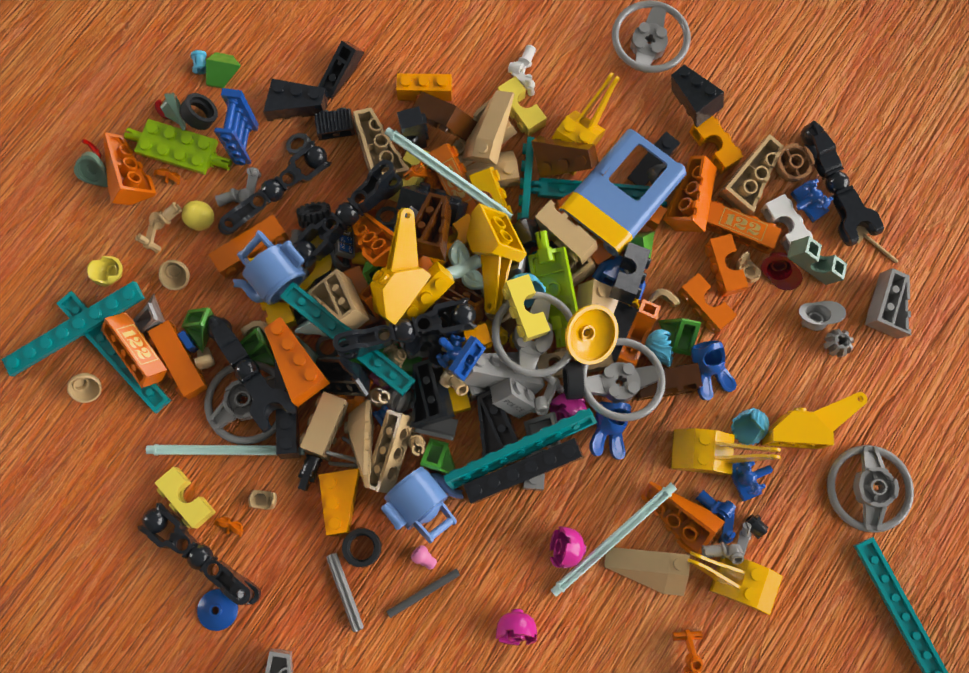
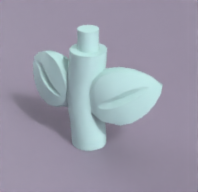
M456 240L451 245L448 253V258L453 266L446 269L452 274L454 280L461 278L465 287L473 290L483 289V276L476 270L482 266L481 255L475 254L470 257L464 243Z

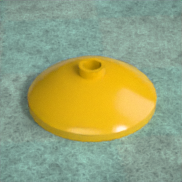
M596 304L584 306L576 311L569 320L565 331V344L569 354L576 361L587 365L597 364L606 359L613 351L618 339V323L614 314L606 307Z

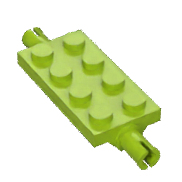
M148 119L143 132L127 128L126 131L129 133L125 132L124 134L125 139L138 142L134 150L136 154L206 175L210 167L216 166L230 170L229 166L232 165L231 159L217 155L216 148L219 143L217 139L187 130L182 131L181 128Z
M547 231L536 232L538 250L537 253L528 256L531 274L535 275L543 283V286L546 287L545 293L562 301L574 315L578 311L566 247L552 249L549 246ZM551 304L548 322L552 325V331L555 334L556 347H566L565 331L568 322L562 312Z

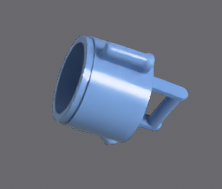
M257 231L256 235L244 249L237 253V256L245 265L242 275L247 281L233 279V287L242 288L247 296L256 303L275 304L282 300L280 298L281 294L292 282L300 286L305 280L306 274L301 267L305 262L304 258L294 248L291 241L288 240L283 244L273 245L261 231ZM262 241L267 246V249L258 253L250 262L247 256Z
M419 467L402 479L385 495L386 504L381 507V510L392 522L396 530L401 529L403 526L407 530L415 527L429 543H432L437 536L451 525L457 523V520L444 504V501L448 498V495L453 498L463 499L464 497L461 493L463 490H452L445 482L442 474L429 473L423 467ZM441 510L447 519L428 532L422 524L430 522Z

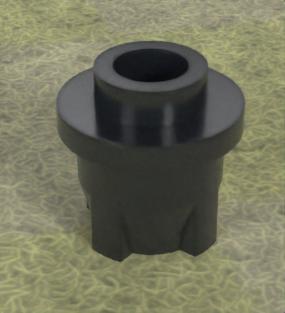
M752 514L745 520L744 523L748 522L751 524L750 532L757 539L767 533L768 527L761 520L760 515L754 516Z

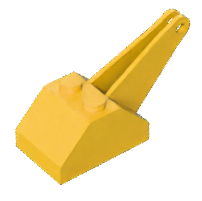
M612 72L583 112L579 113L575 110L567 115L555 131L552 139L588 143L596 146L605 134V129L597 124L620 77L616 76L612 81L592 120L586 116L610 84L614 76ZM577 171L569 173L574 176Z
M479 203L471 214L467 241L470 245V250L476 255H481L486 313L496 315L502 306L504 297L502 289L508 280L511 263H520L527 253L508 215Z
M401 208L398 211L387 265L373 275V281L370 284L374 312L396 325L431 277L428 272L418 266L414 212L409 208Z
M857 392L814 412L806 411V408H794L793 411H788L787 414L782 415L769 427L768 433L762 439V446L823 449L833 446V431L867 403V396L863 392Z
M698 428L674 429L671 470L731 476L733 463L780 459V455L774 454L733 455L734 449L781 452V448L734 444L733 434L717 430Z
M690 552V555L695 558L718 565L715 571L698 561L689 558L687 562L713 578L709 591L770 615L783 577L782 575L750 560L744 559L740 564H733L728 558H720V561L717 562L698 553Z

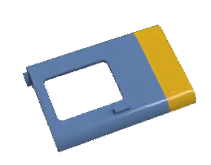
M628 129L559 210L569 214L604 241L603 246L611 255L619 256L686 176V168L639 133ZM639 145L662 161L667 168L641 199L636 201L611 183L609 177L634 148Z

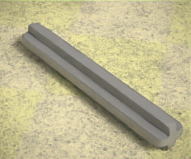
M332 553L326 557L351 628L353 632L360 631L364 627L338 555L337 553Z

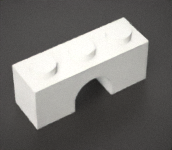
M785 194L767 202L761 208V212L767 222L773 224L782 222L788 227V234L780 240L787 254L791 241L807 236L813 238L812 233L803 224L802 217L793 208L792 201Z

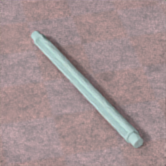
M390 127L386 129L384 134L391 141L407 150L482 205L506 213L509 219H511L513 214L507 211V208L488 197V195L401 135L397 130L394 131Z
M155 444L146 446V454H154L155 456L276 455V445ZM301 449V455H305L303 449Z
M672 483L663 487L659 493L559 582L557 581L551 592L556 597L561 592L564 593L573 582L664 501L671 497V494L677 488Z

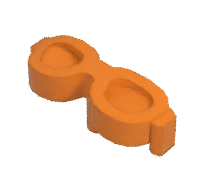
M165 168L154 170V175L166 176L164 183L168 184L169 179L177 182V185H180L181 178L178 173L170 172Z
M226 516L217 518L214 523L215 526L227 527L226 534H229L231 530L241 537L244 531L240 522H231L230 518Z

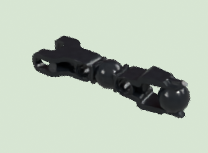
M815 120L804 126L800 135L801 140L813 154L814 167L822 177V180H826V189L833 194L831 197H833V203L841 218L838 233L845 245L853 246L858 242L857 226L865 227L870 235L876 236L881 234L884 230V225L879 214L875 210L866 208L863 205L853 185L849 186V177L846 173L841 172L844 168L836 152L835 143L827 132L824 131V128Z
M310 141L306 147L289 159L288 167L279 176L264 181L256 193L222 216L218 223L219 231L224 235L234 233L263 210L266 204L269 205L271 202L280 201L289 188L299 182H309L321 171L330 167L332 162L327 161L326 151L320 146H315V141ZM303 155L306 164L310 168L315 169L307 176L301 174V170L295 164V161ZM284 175L291 177L292 182L290 184L283 182L282 177ZM253 198H260L263 201L262 206H255ZM224 222H232L233 227L230 228L225 226Z
M382 160L369 171L365 182L351 194V198H347L349 202L340 204L335 214L332 212V215L325 217L316 225L310 224L298 236V240L292 245L304 258L305 262L302 265H305V269L310 268L316 261H321L335 248L334 244L344 234L345 230H348L346 226L354 225L359 220V215L363 216V213L369 212L382 200L393 197L401 189L403 181L396 174L395 167L391 161ZM389 167V170L382 175L383 168ZM391 181H397L395 185H389ZM319 236L323 242L316 248L310 241Z
M465 297L457 301L435 304L432 311L421 314L416 319L414 317H411L412 320L401 318L396 325L389 323L390 326L379 325L367 329H355L339 333L333 339V346L340 357L350 360L362 357L369 352L389 347L393 343H409L415 337L418 339L419 336L426 337L439 334L440 337L446 338L450 337L451 334L456 335L462 333V331L474 330L477 327L474 324L476 311L472 305L468 304L470 298ZM452 310L450 313L451 320L455 326L442 328V320L438 315ZM421 322H428L430 324L427 329L419 328ZM383 332L390 334L386 340H381L379 336Z
M211 315L207 327L208 335L216 341L234 369L235 377L243 383L251 395L253 401L250 406V414L263 433L272 428L268 419L273 411L281 409L289 416L295 414L297 409L287 393L282 389H273L268 385L260 373L259 365L250 358L238 338L232 332L231 323L225 318Z
M156 503V508L149 509L144 513L142 525L137 526L138 530L146 534L158 547L171 548L176 553L183 554L182 557L187 559L191 568L204 573L235 604H255L259 601L261 590L225 562L218 561V557L213 556L210 547L197 542L186 530L187 526L182 520L170 512L162 503ZM169 520L175 525L174 532L170 535V539L164 540L156 533L163 531L167 527ZM187 540L188 547L183 550L182 543ZM215 564H217L219 567V571L216 575H214L212 572V568Z

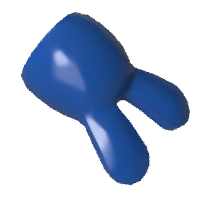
M716 340L694 345L691 349V358L693 364L698 363L703 384L698 389L700 398L705 401L713 398L712 375H715L723 391H734L737 385L735 379L725 368V350L722 342Z
M599 402L603 407L613 412L631 413V406L627 403ZM596 411L597 429L589 443L591 454L593 456L602 455L606 437L609 435L611 456L616 460L623 459L626 451L622 433L628 421L612 420Z

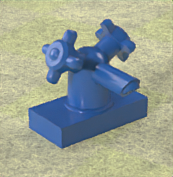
M818 179L805 182L790 194L798 203L796 208L803 210L812 222H815L830 211L827 207L833 200L831 196L829 198L826 195L823 196L822 191L816 188L819 182Z
M453 334L450 335L451 339L449 340L441 337L439 343L446 349L447 353L443 356L439 353L436 356L438 363L443 368H447L449 366L447 362L453 360L449 370L459 380L465 381L486 347L474 336L469 337L463 348L461 342L465 341V337Z
M754 461L733 463L731 478L743 502L762 494V489L766 485L764 483L758 484L757 479L772 473L773 469L771 466L768 465L753 472L751 467L755 465Z

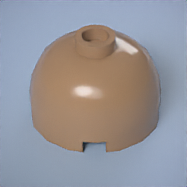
M792 143L781 149V154L775 165V170L779 177L785 181L796 182L812 172V166L815 161L813 154L806 146L802 147L798 143Z

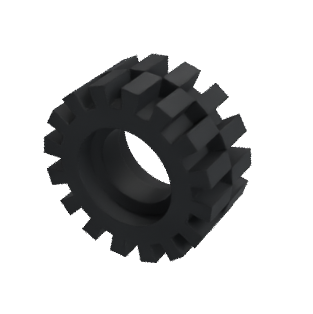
M326 202L307 203L305 206L302 205L300 208H297L296 211L299 226L305 229L310 224L316 225L325 217L332 215L330 205L326 204Z

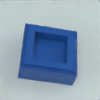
M183 330L178 334V337L188 351L195 353L199 350L188 333Z

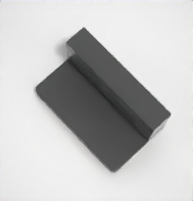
M449 418L422 428H415L414 432L454 440L458 419Z

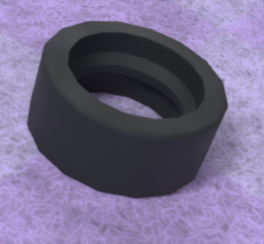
M199 93L189 94L180 105V114L183 120L198 130L210 128L218 117V111L214 103ZM191 105L201 109L205 113L207 118L201 117L198 114H196L191 108Z
M572 361L566 364L562 371L564 394L567 400L582 399L584 397L582 364L578 361Z
M358 528L351 531L345 537L342 543V553L349 564L355 567H367L379 558L381 542L375 532L365 528ZM358 536L369 537L374 545L372 555L365 560L356 559L350 551L352 540Z

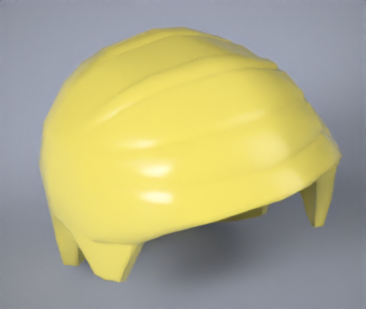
M198 200L190 201L182 209V220L189 228L202 231L209 228L214 222V212L205 202Z
M102 256L99 260H92L87 266L88 277L96 284L104 287L113 285L121 278L123 273V266L120 260L113 256Z

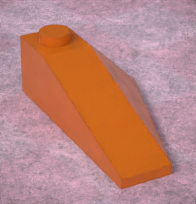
M104 132L107 185L111 202L132 205L154 197L156 191L153 181L142 170L143 165L141 162H137L132 155L134 152L122 135Z

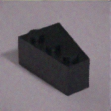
M685 64L671 74L672 92L680 104H683L688 116H691L696 128L723 108L724 91Z

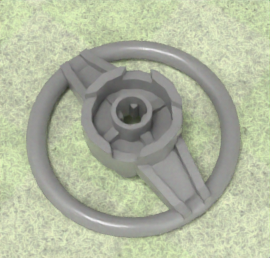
M646 0L631 4L618 15L613 24L612 43L620 59L636 71H642L643 73L667 71L683 60L690 47L691 34L687 21L674 7L660 1ZM642 8H652L646 22L641 23L633 33L630 49L635 54V60H633L621 47L619 41L620 26L623 20L632 12ZM667 12L678 21L682 28L683 45L680 52L671 61L661 65H651L653 60L662 57L668 44L667 30L664 28Z
M536 291L535 295L530 298L535 300L529 313L537 314L544 312L550 331L547 335L538 337L534 341L524 342L523 338L519 337L515 327L512 333V343H514L515 348L518 350V364L509 358L500 341V324L505 313L511 307L508 300L497 311L492 323L491 334L495 351L507 367L524 376L545 377L560 371L572 359L567 350L562 359L556 364L544 369H535L540 355L546 352L553 342L552 325L548 322L550 305L552 304L558 308L565 316L567 322H569L573 314L556 297Z
M618 338L615 346L632 347L643 353L653 365L635 368L631 363L615 362L606 367L602 374L587 377L589 365L581 363L584 374V398L595 411L604 417L616 421H634L647 416L659 405L665 391V373L661 362L647 346L629 338ZM616 381H622L623 385L620 386L619 384H616ZM658 382L656 393L651 402L643 409L633 413L613 412L603 407L593 397V395H599L613 401L612 403H626L640 389Z
M255 361L259 365L260 370L271 375L264 379L271 388L275 389V369L266 363ZM231 365L226 366L215 375L205 394L204 409L211 428L221 438L235 444L248 445L266 440L276 432V421L269 431L250 437L236 436L223 429L224 426L236 419L241 421L253 419L250 414V406L253 399L239 380L232 382L225 389L224 400L213 412L212 400L218 384L224 377L234 371ZM243 396L248 398L245 404H240V401H242L241 398Z
M861 445L846 450L834 461L827 477V493L833 509L844 522L858 530L871 533L890 530L906 518L912 507L914 486L908 469L896 455L881 447ZM857 454H861L862 471L855 475L853 490L857 502L863 504V523L855 520L845 512L838 501L835 491V480L839 468L847 459ZM881 456L896 466L905 484V500L901 510L894 518L885 523L882 522L887 506L898 497L899 485L898 480L885 468ZM874 483H875V486H878V488H879V489L876 490V491L873 489Z

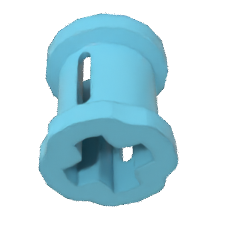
M202 50L191 52L190 56L193 60L192 72L199 75L206 74L207 53Z

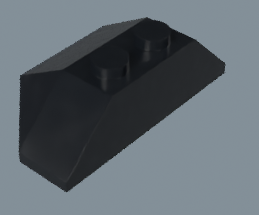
M343 357L317 358L316 365L330 382V384L320 390L321 393L324 391L329 394L367 396L369 394L370 379L362 366Z

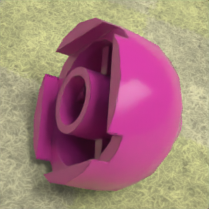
M564 393L553 398L549 408L551 413L555 412L557 421L569 418L578 411L587 409L584 398L567 400Z
M559 526V530L555 529L550 542V551L554 550V557H550L553 566L557 568H571L581 561L586 553V545L579 532L563 526Z
M512 609L510 613L503 615L497 623L496 639L499 638V642L510 645H520L522 641H526V645H530L537 641V627L530 615L523 613L521 609Z

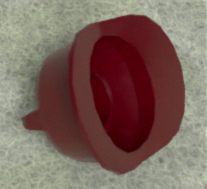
M771 252L770 256L762 262L761 270L763 274L779 289L786 291L799 287L803 280L800 269L787 258V254Z

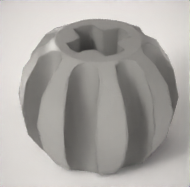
M835 329L831 333H827L824 339L826 343L823 345L825 349L829 350L828 354L844 357L852 351L854 339L849 337L848 331L842 330L841 332L840 329Z
M391 387L388 389L387 392L390 394V400H386V405L390 409L402 413L411 408L413 392L410 389L403 397Z

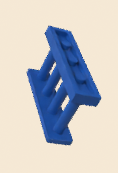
M222 88L221 96L227 105L224 127L215 128L214 133L235 164H251V159L246 152L249 132L252 130L258 131L259 123L242 90Z

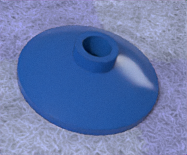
M220 589L211 590L199 601L197 607L198 619L209 630H224L235 621L238 615V605L226 597ZM215 606L219 608V612L217 614L213 613V608Z

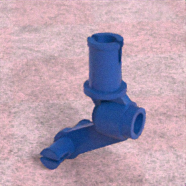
M703 490L696 497V500L713 514H717L719 518L724 520L722 534L718 539L719 543H731L736 535L733 532L736 506L728 500L726 502L716 501Z

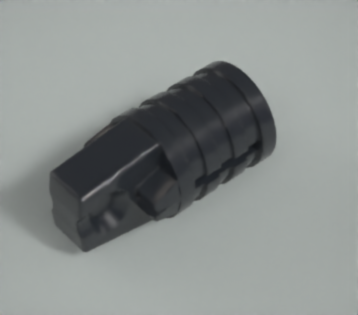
M306 454V459L298 475L301 478L298 489L307 491L310 483H315L323 459Z

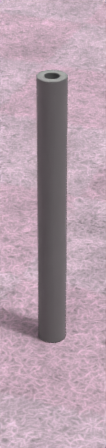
M457 568L387 610L389 617L392 618L459 577L460 573Z

